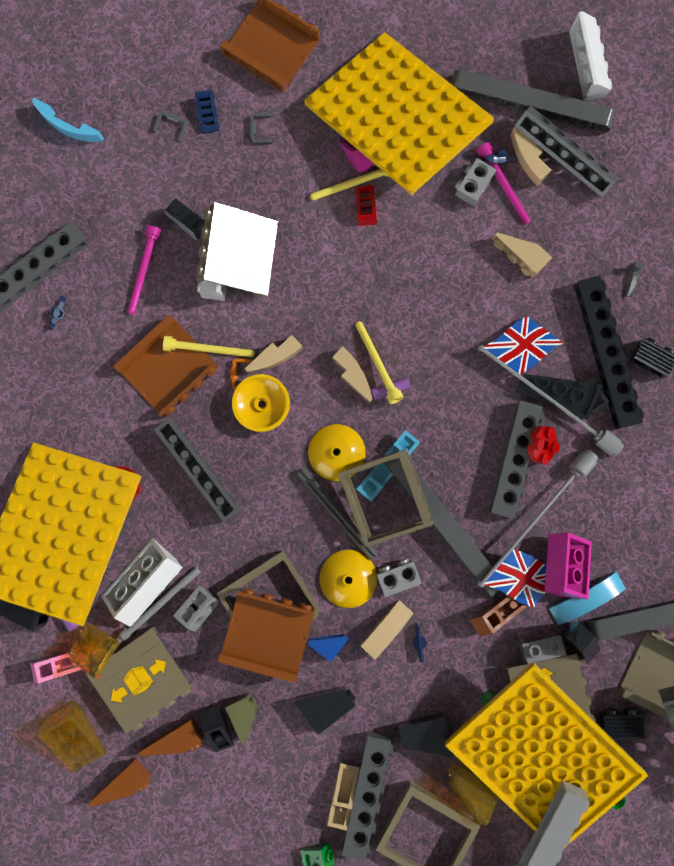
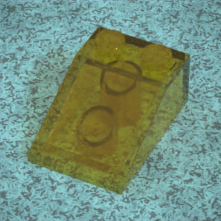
M90 622L88 626L85 625L79 635L81 638L78 643H74L70 648L69 659L98 680L120 642L111 633Z
M74 700L40 719L37 736L72 773L106 754V750L88 717Z

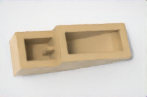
M514 127L510 136L515 154L528 177L538 186L549 175L551 169L540 159L543 151L523 132Z
M292 335L278 348L272 342L245 370L248 374L274 368L294 357L303 347Z
M342 346L332 357L333 361L345 371L341 378L370 403L372 395L366 377L353 356Z
M399 600L360 643V646L376 660L413 615V612Z
M340 763L327 826L347 830L359 767Z

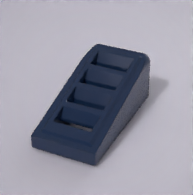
M213 90L195 92L201 134L220 131ZM212 106V108L209 109H201L203 107ZM213 114V116L203 118L204 115ZM208 122H214V123H215V124H213V125H206V126H204V123H208Z

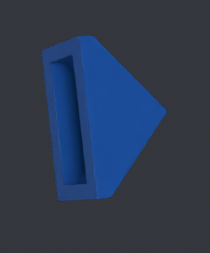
M346 633L309 638L308 643L310 647L332 662L348 641V636Z

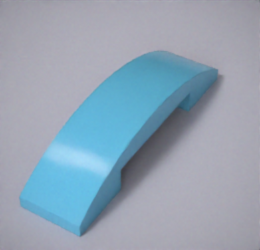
M36 98L32 99L33 104L44 119L61 133L81 141H103L104 138L98 130L84 123L78 129L54 117L55 112L48 104Z
M405 430L385 455L405 448L411 454L420 441ZM384 463L379 464L372 469L356 490L372 501L393 474Z
M614 572L589 587V600L577 598L564 599L549 607V610L557 625H561L598 608L616 597L626 588L617 572Z

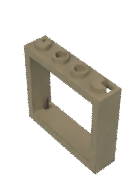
M407 448L338 473L339 485L341 488L344 487L346 504L351 506L353 523L358 525V537L364 542L365 547L433 525L434 520ZM400 458L422 519L371 535L350 475Z
M284 550L217 593L227 612L232 616L234 604L228 595L283 561L312 606L311 609L315 610L312 620L319 616L318 612L321 611V608Z
M409 780L375 842L377 853L385 859H392L397 866H422L386 845L413 796L468 828L449 866H460L481 827L478 819Z

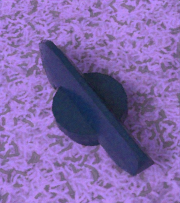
M505 150L485 156L487 161L493 164L517 162L518 160L517 156L508 154Z
M61 296L58 305L50 311L52 317L50 330H53L57 325V320H61L65 315L63 307L66 297Z
M416 623V636L413 638L412 644L418 650L419 661L422 663L424 662L423 649L426 647L427 642L421 636L420 627Z

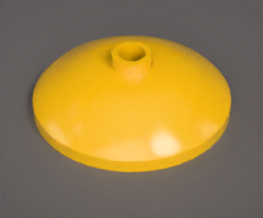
M257 374L244 379L237 386L232 397V409L236 419L247 429L255 432H267L277 428L286 419L290 409V398L287 389L278 379L270 375ZM264 401L266 403L265 407L260 408L259 402Z
M333 424L320 429L313 436L309 444L308 457L312 468L319 476L330 481H339L338 473L342 470L364 463L365 446L362 438L355 430L345 425ZM339 449L340 455L335 456L333 450Z
M355 550L338 551L332 554L321 568L320 586L322 592L331 603L339 607H358L367 602L376 589V569L371 560L361 552ZM348 576L352 578V582L349 584L345 582V578Z

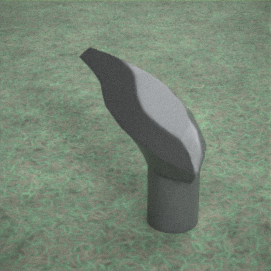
M641 261L635 262L628 272L626 297L631 294L637 284L639 271L643 267Z

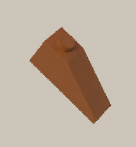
M506 595L481 610L470 619V622L479 636L490 635L525 609L527 605L519 603Z
M193 717L144 746L138 754L141 757L185 753L189 749L192 752L201 746L204 736Z
M135 758L94 796L87 805L94 807L131 796L138 790L142 792L150 784L148 780L152 775Z

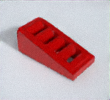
M374 185L355 187L358 225H377ZM371 193V196L360 197L359 194ZM360 201H371V203L360 204ZM372 208V210L361 211V209Z

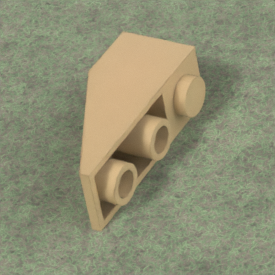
M498 232L492 239L495 247L499 250H504L508 254V259L512 263L520 265L522 267L521 271L526 276L533 278L552 259L538 244Z

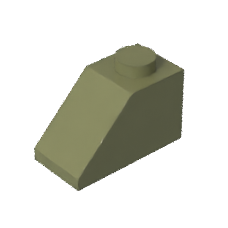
M249 693L227 703L225 707L241 744L246 742L257 712L256 709L258 708L254 697L250 698Z

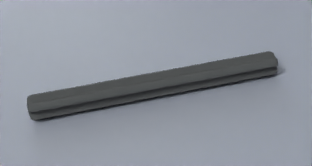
M302 468L297 473L301 481L370 560L375 558L378 554L376 549L372 545L365 547L364 542L358 537L359 530L307 469Z

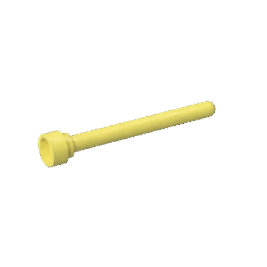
M378 169L311 193L310 199L315 201L378 177H387L389 175L383 170Z
M360 321L356 322L355 326L388 390L387 399L389 403L399 402L404 398L401 390L394 387L363 323Z
M164 336L163 351L171 352L177 348L251 358L255 356V352L248 349L176 341V339H173V336Z

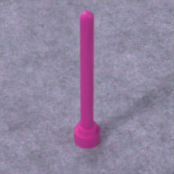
M489 142L481 145L476 150L478 156L486 161L485 156H490L493 153ZM487 161L488 165L496 169L494 175L522 222L528 224L530 218L499 166Z
M147 225L145 234H147L146 238L148 239L128 308L130 315L135 314L154 242L161 235L162 230L155 226Z

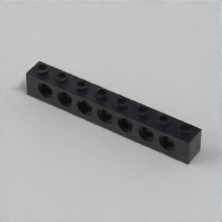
M600 275L580 280L574 284V289L603 389L609 400L608 406L615 430L643 423V412L637 403L638 394L632 386L633 378L631 372L627 369L626 354L622 352V339L616 331L617 323L615 317L611 314L610 299L606 297V284ZM590 294L597 297V302L591 300ZM596 312L602 315V320L596 318ZM601 330L606 331L607 338L601 336ZM607 348H609V349L612 350V352H613L612 357H610V356L607 355V353H606V349H607ZM612 366H614V367L617 368V370H618V374H617V375H614V374L612 373V371H611ZM618 384L623 387L622 394L617 391ZM623 403L628 405L629 409L627 412L622 409Z

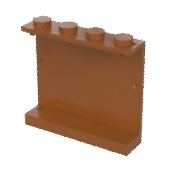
M257 0L230 42L223 40L220 48L223 55L284 93L319 42L320 30L314 24L304 21L300 15L288 11L282 4H277L272 0Z
M170 314L113 366L159 413L158 415L163 418L171 416L179 403L183 404L189 399L190 396L188 394L193 390L197 391L203 386L204 383L202 381L207 377L211 378L216 374V368L218 367L216 362L206 352L177 348L171 352L163 351L164 336H173V339H176V341L196 343Z
M243 587L242 590L239 589L236 593L238 595L218 662L295 683L315 610L311 609V605L300 603V606L292 604L293 601L287 598H281V600L274 599V595L262 592V595H259L250 588Z

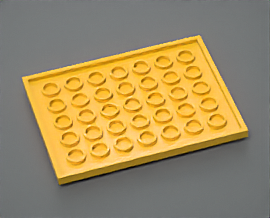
M385 32L304 100L305 105L411 195L489 127L494 119L489 113Z
M33 442L0 518V599L84 626L140 483L141 476Z
M534 662L445 741V746L534 831L539 826L562 780L584 789L589 799V807L582 814L578 828L574 829L570 843L648 777L646 771Z

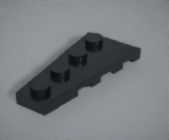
M522 374V377L572 414L585 420L589 419L603 386L602 384ZM520 380L516 392L556 407Z

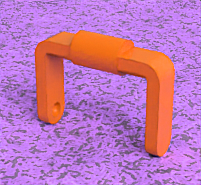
M253 359L233 360L232 368H230V380H232L233 389L237 388V362L251 363Z

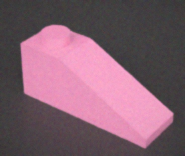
M93 646L50 656L30 663L33 679L36 683L97 665Z

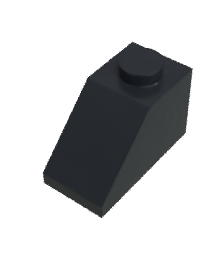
M219 706L209 708L200 713L203 734L216 752L235 746L227 721Z

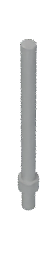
M196 566L145 611L131 627L122 629L119 632V636L108 645L109 648L115 650L122 642L128 641L133 636L132 633L201 573L199 568Z

